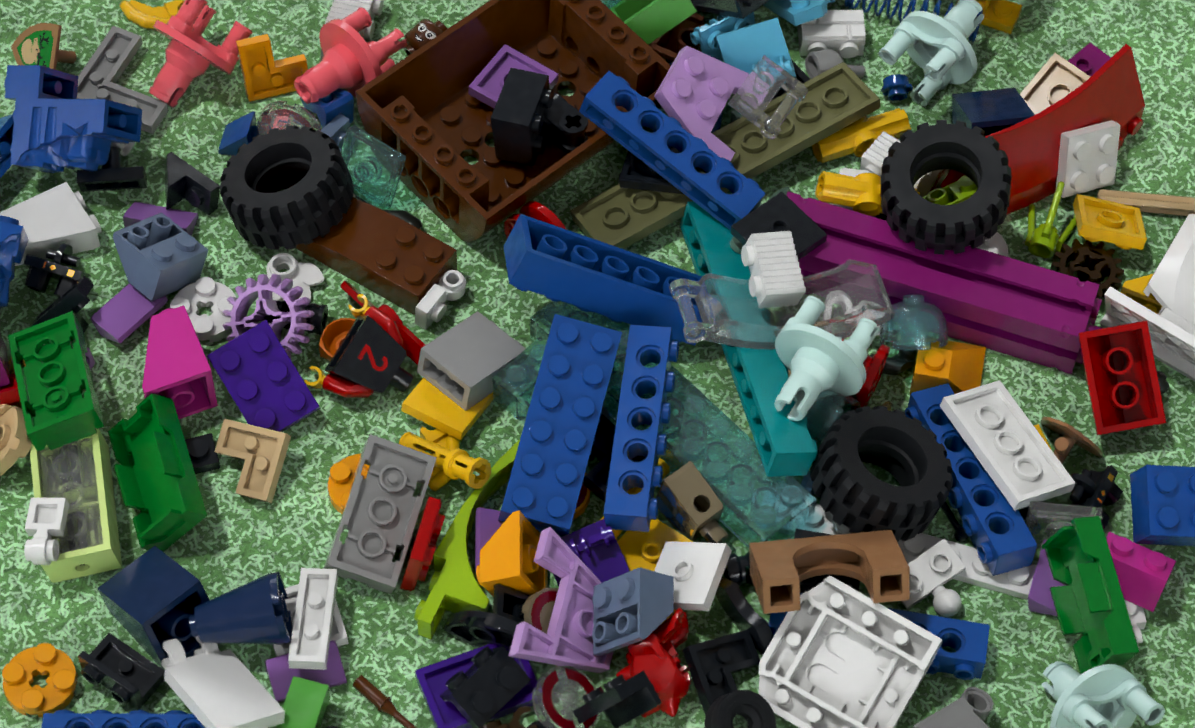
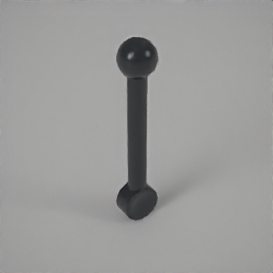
M945 501L941 508L955 530L954 538L959 542H965L969 536L965 533L964 528L960 526Z

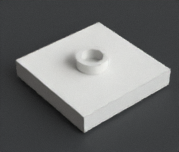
M665 542L654 571L673 577L674 609L710 610L732 551L727 543Z

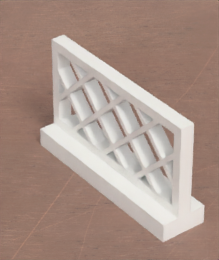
M1110 286L1104 294L1106 314L1100 321V326L1108 328L1147 321L1154 358L1195 382V336Z

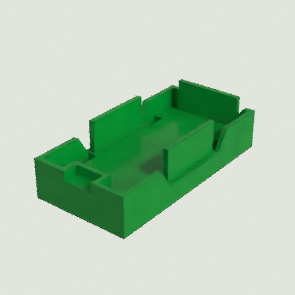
M73 311L8 335L26 432L37 451L45 449L46 444L50 450L59 448L96 434V429L104 427L90 367L85 353L88 351L83 328Z
M151 393L136 406L137 413L129 420L122 419L108 431L115 459L121 464H115L114 468L125 507L138 509L141 514L132 519L140 548L150 550L156 546L164 552L207 516V512L173 399Z
M1100 516L1074 518L1071 520L1074 526L1061 527L1042 545V549L1046 551L1053 579L1067 585L1051 587L1050 591L1063 635L1080 633L1083 635L1073 645L1079 671L1082 674L1100 665L1115 664L1122 666L1139 653V648Z

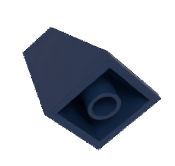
M1015 88L952 94V124H956L957 120L967 122L966 127L970 129L977 126L985 131L984 137L1011 127L1035 115Z
M156 546L152 547L97 588L109 612L163 670L165 669L162 667V659L169 658L167 652L163 649V642L177 638L183 646L186 658L193 656L194 650L201 648L200 643L192 636L189 616L194 615V608L210 599L199 579Z

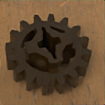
M1073 239L1071 247L1064 243L1060 252H1055L1050 270L1076 277L1081 282L1090 281L1100 284L1096 298L1099 299L1105 298L1104 294L1110 286L1119 291L1124 275V270L1120 269L1122 260L1120 258L1113 259L1115 250L1112 248L1105 251L1103 249L1104 242L1102 241L1097 246L1092 245V242L1086 240L1085 244H1080L1077 239ZM1108 277V279L1101 284V282L1104 281V278Z

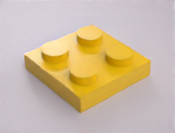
M1076 194L1073 209L1078 236H1082L1091 242L1104 241L1113 243L1121 249L1130 250L1134 248L1143 250L1147 237L1140 208Z

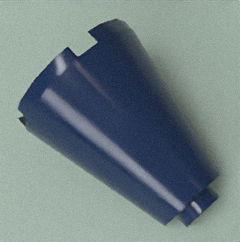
M270 572L194 608V615L189 616L192 636H199L202 643L283 645L291 643L292 617L290 610H287L285 599H288L281 574L279 572Z

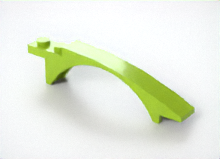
M520 439L491 468V475L487 483L482 488L475 489L465 501L433 556L435 572L429 584L431 592L426 601L421 600L414 615V620L418 624V635L432 640L446 610L453 613L467 610L488 612L489 599L479 587L469 564L467 555L468 540L476 519V509L483 507L487 500L509 481Z

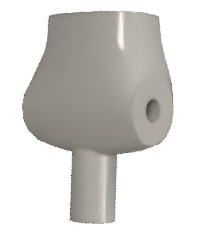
M824 49L809 52L805 60V67L810 79L844 62V60L835 50ZM846 64L859 78L865 76L864 66Z

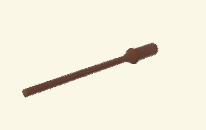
M363 675L354 681L353 687L375 705L379 712L393 716L405 728H417L396 710L391 702V697L384 695Z

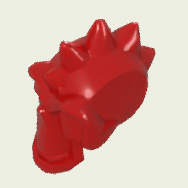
M682 608L675 610L673 615L659 625L646 639L628 645L629 653L626 654L628 665L616 673V677L623 675L625 680H628L638 673L645 671L648 679L653 684L661 704L642 714L643 718L658 710L671 717L676 716L680 701L687 695L691 685L689 669L686 665L681 666V661L677 657L678 653L676 651L679 645L687 641L689 634L688 617L686 612L682 611Z

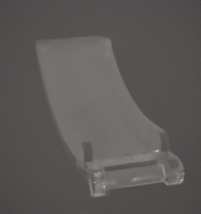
M851 259L836 268L803 277L802 280L804 281L806 292L796 306H778L768 309L765 307L760 309L756 297L750 295L749 280L712 273L703 275L699 281L682 278L676 279L669 286L672 298L677 300L685 325L683 334L688 343H698L704 340L741 348L775 349L777 335L789 318L795 317L807 296L817 297L825 304V310L821 313L814 326L836 337H842V339L852 335L861 318H868L879 326L895 316L877 265ZM691 298H695L702 322L697 320Z

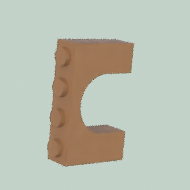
M892 530L749 543L750 576L764 614L800 611V582L820 575H843L861 581L866 586L873 603L910 600L909 565Z

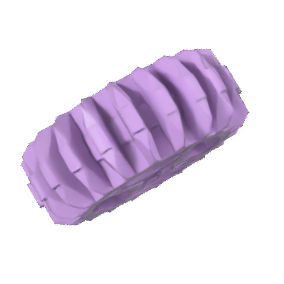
M260 274L257 281L253 278L246 279V288L243 286L235 288L239 297H229L227 299L229 304L233 305L232 310L227 309L223 311L225 316L231 317V322L223 324V328L232 330L233 333L226 340L230 342L248 331L249 328L258 325L259 323L257 322L264 321L265 317H269L268 315L281 317L280 319H273V322L269 323L277 338L281 340L283 327L290 324L287 335L280 343L291 359V352L298 355L302 353L299 342L306 344L310 342V339L304 335L305 330L312 331L314 325L306 323V318H311L315 314L313 311L305 310L304 307L309 305L311 300L307 297L300 298L303 288L299 286L292 288L293 280L288 278L281 282L280 275L272 274L269 279L267 275ZM272 292L285 300L289 307V312H283L278 309L276 300H273ZM256 300L254 313L247 316L250 306Z

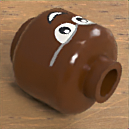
M422 19L405 34L404 39L407 40V47L403 48L405 53L409 56L446 31L447 27L439 20L434 23L429 19Z

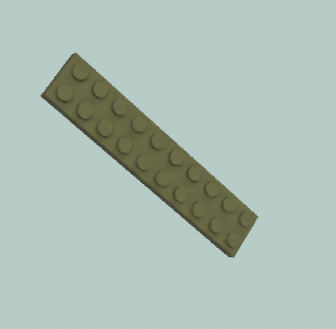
M841 62L712 134L735 152L730 161L734 168L746 178L752 179L881 108L880 98L844 62ZM694 167L699 173H706L703 169ZM618 184L575 207L570 212L572 220L587 237L625 249L683 217L687 202L692 200L685 194L620 188ZM721 188L724 193L730 191L727 188Z

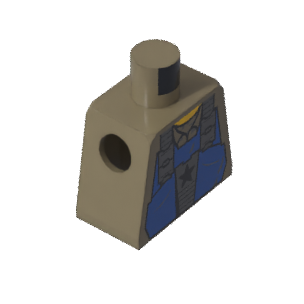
M691 461L663 480L656 497L658 498V510L682 535L692 541L702 535L708 543H723L729 537V534L718 522L724 510L723 503Z

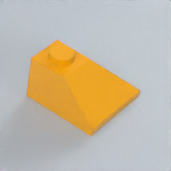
M919 335L910 394L949 383L954 394L979 387L981 385L986 347Z
M520 510L512 512L480 550V565L476 567L477 580L492 596H494V585L498 583L528 595L548 588L547 569L533 562L541 534Z

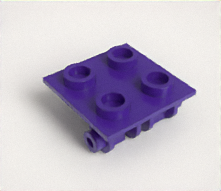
M605 519L561 537L601 583L630 571L611 527H606ZM553 574L559 586L561 578Z

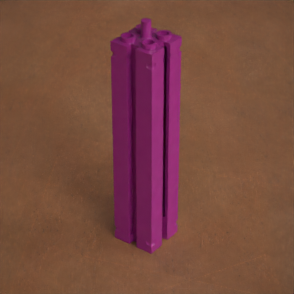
M789 191L786 194L827 234L826 242L798 260L800 263L799 268H801V274L803 275L802 280L806 287L805 293L827 299L831 293L843 292L851 298L853 308H856L862 302L875 303L884 310L886 318L977 346H983L987 349L1049 368L1055 367L1059 371L1072 374L1075 362L1083 363L1078 333L1102 329L1101 327L1094 326L1102 299L1096 298L1100 284L1090 281L1081 282L1078 278L983 249H973L969 245L965 247V252L954 254L953 250H945L944 255L934 254V249L932 248L922 251L915 248L914 241L911 240L909 243H906L900 239L899 229L893 231L886 220L809 197L804 199L801 195Z

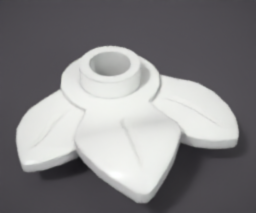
M288 253L274 255L267 264L266 271L269 279L272 274L280 275L281 282L288 278L293 280L292 288L296 286L303 288L300 298L307 297L311 300L310 287L324 281L323 274L316 265L298 262ZM281 269L288 270L287 272H278ZM272 292L273 300L284 301L281 296Z

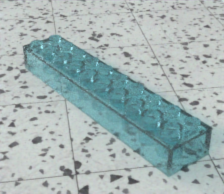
M562 301L550 302L530 317V340L543 352L554 314L622 332L603 403L610 417L616 421L630 325L625 322H614L606 316L592 311H581L576 306ZM648 363L645 365V367L652 368L657 366L658 364ZM671 365L670 372H675V385L673 393H667L666 403H671V416L669 424H663L662 434L667 435L665 455H659V458L669 465L670 474L691 461L723 503L724 510L719 521L748 548L749 543L786 540L794 537L795 530L804 528L807 521L814 517L816 498L792 476L767 477L756 443ZM646 393L643 394L640 398L649 399L653 397L654 394ZM642 424L635 429L646 430L650 425Z

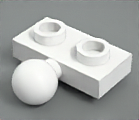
M944 538L908 563L910 600L901 601L907 610L932 594L934 596L933 607L940 616L952 617L960 611L962 606L960 595L952 589H946L943 585L964 571L966 566Z

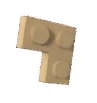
M224 419L214 452L244 460L236 494L272 503L291 436L283 432Z

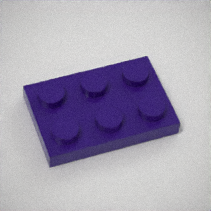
M267 320L262 321L207 355L249 425L283 432L321 409Z
M488 644L415 670V678L436 728H473L452 701L444 702L440 695L448 689L445 684L453 675L459 671L465 673L473 665L471 659L485 647L491 649L502 646ZM514 658L531 681L487 722L515 713L520 707H531L543 702L542 690L528 660Z

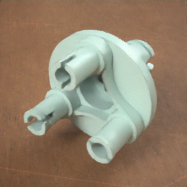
M959 0L957 5L944 18L926 11H913L909 13L894 30V36L880 49L879 56L887 64L894 65L906 51L913 61L924 70L925 78L910 92L913 102L918 105L921 103V107H925L938 90L944 89L948 84H964L976 73L977 58L967 40L985 17L983 14L977 16L983 7L976 0Z
M807 296L795 317L789 318L775 339L776 352L783 364L791 371V375L782 387L780 394L776 397L774 403L776 410L781 411L786 403L791 404L792 400H794L795 405L788 414L787 419L800 421L807 415V411L812 407L821 392L836 396H851L859 392L867 376L863 364L868 355L867 349L875 336L880 332V328L876 327L877 324L868 318H861L850 338L842 341V337H836L814 326L821 313L824 312L825 304L817 297Z
M1057 661L1050 664L1043 672V675L1053 685L1051 686L1044 682L1042 686L1057 701L1052 712L1050 728H1130L1137 715L1146 724L1152 726L1159 723L1165 714L1163 705L1147 694L1146 688L1128 670L1119 665H1100L1080 674L1071 665Z

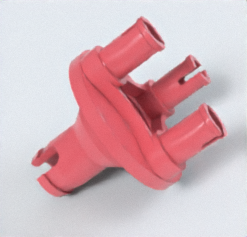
M185 0L176 16L172 15L167 24L156 20L153 25L154 29L171 41L165 49L166 62L155 78L153 86H150L149 93L173 108L178 104V100L184 95L192 80L203 75L210 64L231 75L239 60L236 41L249 38L253 33L250 29L235 21L222 45L218 44L216 47L205 40L201 34L216 13L214 9L209 8L208 2L205 0Z
M362 7L342 20L333 19L327 22L320 30L323 59L320 63L307 70L302 76H298L295 79L294 85L297 93L307 104L318 102L319 99L328 96L337 89H346L356 98L357 90L395 65L394 61L388 57L407 47L406 39L399 41L400 38L404 37V34L399 29H394L390 34L377 42L371 41L367 43L358 32L371 26L372 19L367 10Z

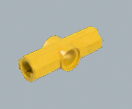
M900 108L869 118L864 116L812 145L813 154L817 161L821 163L853 153L857 157H862L867 148L874 143L883 131L899 139L902 134L911 130L908 116L905 110Z
M822 171L819 175L815 194L819 201L852 207L853 211L869 216L883 213L881 207V177L879 175L862 173L852 177Z

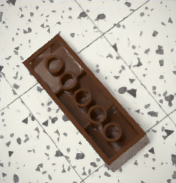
M294 183V184L289 185L288 188L294 186V185L297 184V183ZM354 197L351 200L347 213L342 214V221L337 226L333 225L328 234L324 237L318 236L314 238V242L308 245H304V243L296 245V249L413 315H415L417 304L434 284H439V280L448 270L457 271L456 249L406 221Z

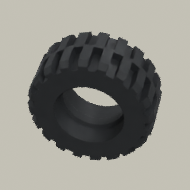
M936 120V125L929 126L928 122L917 125V131L914 133L911 130L906 131L900 136V143L894 142L888 150V157L884 158L882 164L881 207L883 214L887 216L888 225L893 231L899 229V238L904 242L909 243L912 240L915 242L916 249L926 251L927 248L934 249V254L944 255L945 250H953L954 254L965 252V247L968 245L973 249L982 245L983 237L991 238L997 232L998 225L1003 224L1010 201L1011 168L1008 167V157L1005 151L999 150V143L992 136L985 138V131L977 126L970 129L966 127L967 122L957 120L956 124H947V120ZM949 169L968 176L978 189L970 198L961 203L939 205L921 197L913 186L922 176L929 172Z
M286 126V129L283 130L275 128L269 130V133L261 136L259 134L253 137L251 143L248 145L244 143L238 148V154L230 157L226 165L227 168L223 170L220 179V194L236 229L251 244L262 248L266 246L270 250H279L280 247H284L287 250L294 249L298 244L304 243V245H308L314 242V238L318 236L324 237L330 232V228L333 225L337 226L342 221V214L347 213L354 195L353 180L336 142L324 132L316 131L306 126H303L302 129H299L297 126ZM297 183V184H295L294 186H292V187H290V188H288V189H286V190L279 191L280 189H282V188H284V187H286V186H288V185Z
M870 406L856 408L855 411L851 410L842 414L840 419L835 420L817 449V457L812 461L813 465L810 468V477L813 481L812 487L816 497L821 498V507L825 512H830L833 515L832 520L839 526L843 524L848 527L850 533L892 530L897 542L900 539L901 541H907L915 538L917 534L922 533L929 526L949 496L953 483V470L950 459H946L947 451L942 443L938 444L935 433L931 429L927 431L921 426L922 422L915 417L910 419L905 416V412L897 409L893 412L888 411L887 407L875 406L873 409ZM862 462L871 463L885 469L899 482L900 486L891 485L879 480L866 469Z

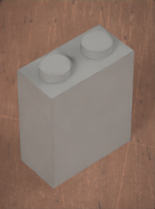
M477 311L421 348L417 373L467 411L522 373L527 349L520 342L501 330L493 321H490Z

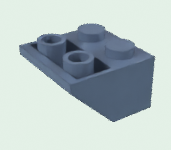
M162 212L115 231L113 234V240L128 282L152 302L196 282L201 276L208 249Z
M639 567L595 585L592 598L594 605L593 655L599 657L646 639L674 612L673 577Z

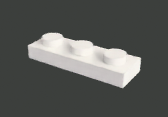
M301 568L288 658L289 668L326 670L338 584L337 569Z

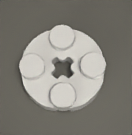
M201 277L196 282L182 288L171 301L170 308L174 309L184 305L198 340L215 342L225 338L232 332V330L223 328V324L231 322V317L225 316L223 311L227 309L232 310L233 305L229 304L227 299L229 297L236 298V296L226 285L215 282L210 277ZM211 307V315H198L200 308Z

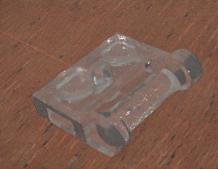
M763 55L728 105L759 127L763 136L768 139H775L781 131V124L797 102L803 101L808 93V89L779 65ZM780 87L786 90L787 95L770 117L763 111Z

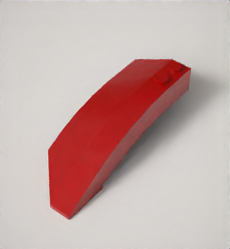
M1125 44L1086 82L1063 99L1011 127L985 136V138L992 136L999 143V150L1005 151L1008 157V167L1011 168L1012 179L1007 214L1023 209L1055 193L1061 133L1113 120L1121 125L1119 150L1124 143V138L1129 134L1134 136L1140 130L1144 122L1141 117L1145 108V102L1132 48L1129 45ZM950 170L940 186L943 188L958 181L965 175L961 172Z

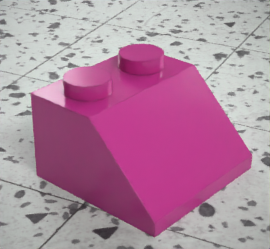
M1109 532L1106 540L1124 599L1154 612L1176 561L1164 556L1160 552L1150 550L1125 537Z

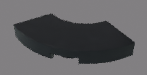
M722 577L715 594L717 599L740 631L748 629L755 648L764 654L774 637L767 620L754 611L736 582Z
M467 610L452 614L447 619L443 629L472 646L478 643H488L504 646L510 650L515 629L519 623L493 613Z

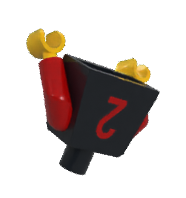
M358 294L357 298L364 306L361 309H355L350 304L348 305L351 314L357 319L325 369L330 374L326 376L320 368L311 366L309 369L318 372L319 377L315 382L304 380V382L311 388L318 389L323 387L324 390L345 398H367L373 393H383L389 384L404 392L411 384L413 375L400 367L407 352L402 347L403 339L398 327L391 317L375 306L370 307L365 295Z

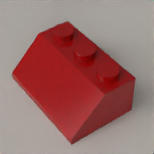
M1147 321L1078 333L1096 434L1102 435L1166 423Z

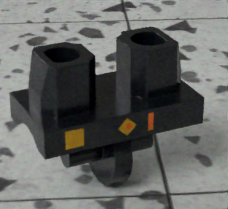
M62 243L57 251L50 248L47 250L46 258L54 260V262L27 254L24 264L29 270L25 285L29 289L45 293L50 278L57 279L59 282L54 295L59 298L84 276L82 271L68 267L69 265L78 267L80 258L72 256V246Z
M1112 465L1107 466L1104 471L1083 469L1081 474H1070L1076 483L1069 497L1073 502L1064 518L1070 526H1073L1071 520L1074 518L1100 516L1103 529L1106 528L1110 518L1101 507L1102 505H1114L1123 492L1114 482L1118 471Z

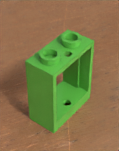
M622 0L610 8L617 17L647 44H650L697 12L691 0Z

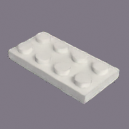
M1000 380L943 397L940 408L1014 510L1072 491L1076 484Z

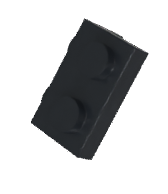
M110 633L107 634L90 655L85 651L78 655L82 676L95 686H98L100 683L109 689L110 695L122 705L129 703L139 710L164 682L165 670Z
M504 646L491 649L485 647L471 659L473 665L465 673L459 671L453 675L445 684L448 689L440 695L444 702L452 701L473 728H481L531 681L515 659L509 657V652Z
M642 671L628 680H625L623 675H620L603 685L606 692L600 686L582 697L585 704L573 710V713L579 724L605 710L613 726L618 728L660 705L661 700L645 671Z

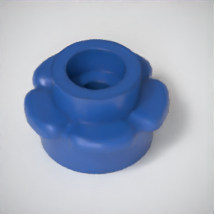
M896 74L884 78V86L881 88L884 96H888L889 100L898 101L906 99L913 86L909 84L908 76Z

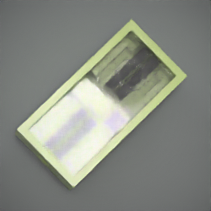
M96 429V434L50 450L46 444L45 449L37 451L33 443L31 444L30 460L34 498H66L69 503L64 536H51L52 540H58L59 543L58 560L51 561L50 565H41L52 583L122 568L109 446L99 429Z

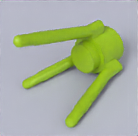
M1059 182L1045 224H1040L1036 229L1035 205H1029L1028 230L1024 244L1028 246L1030 253L1035 256L1051 258L1055 252H1060L1062 244H1064L1076 227L1075 215L1060 237L1057 234V229L1052 226L1062 196L1064 182Z

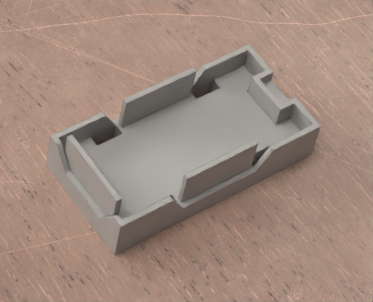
M370 434L364 444L355 471L354 481L324 569H337L338 577L350 578L367 584V587L391 594L396 587L437 457ZM364 464L370 465L366 479H363L364 476L360 475ZM417 482L421 483L419 494L414 497L413 493L417 486L416 484ZM344 529H347V537L345 543L342 544L339 538ZM395 551L398 553L401 551L398 560L393 562L392 559Z

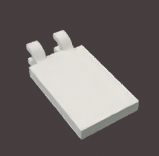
M197 636L195 639L200 643L201 648L194 650V656L186 658L183 646L177 638L163 642V649L169 656V658L162 659V667L165 669L164 680L205 728H269L284 723L285 710L230 649L220 652L217 643H202L199 636Z

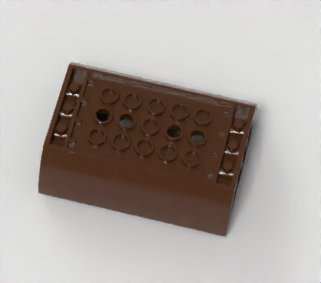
M490 0L356 91V101L361 121L377 157L463 242L479 239L522 208L526 203L532 201L615 141L588 119V127L585 131L588 140L570 153L564 151L546 137L545 150L542 155L538 154L534 166L497 159L495 147H489L486 144V141L493 139L490 118L494 108L469 95L468 86L505 44L558 73V82L552 90H554V93L559 94L558 91L560 89H571L574 92L573 95L562 97L577 110H580L584 97L608 71L624 78L632 89L641 96L651 99L658 109L662 107L654 95L671 65L600 0ZM616 106L618 110L628 112L625 108ZM466 156L475 157L478 160V162L473 165H470L463 158Z

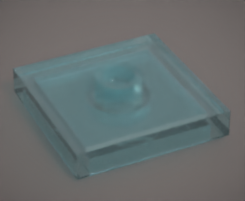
M353 125L347 129L341 149L342 157L353 180V196L381 210H390L406 156Z

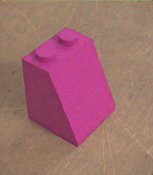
M184 305L174 309H165L159 314L151 316L142 385L145 399L151 393L173 399L179 419L218 406L211 368Z

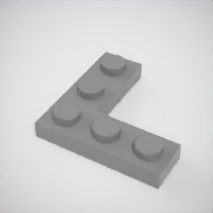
M112 26L78 76L77 99H107L143 109L141 130L153 134L168 112L167 103L116 84L142 46V38L140 35Z

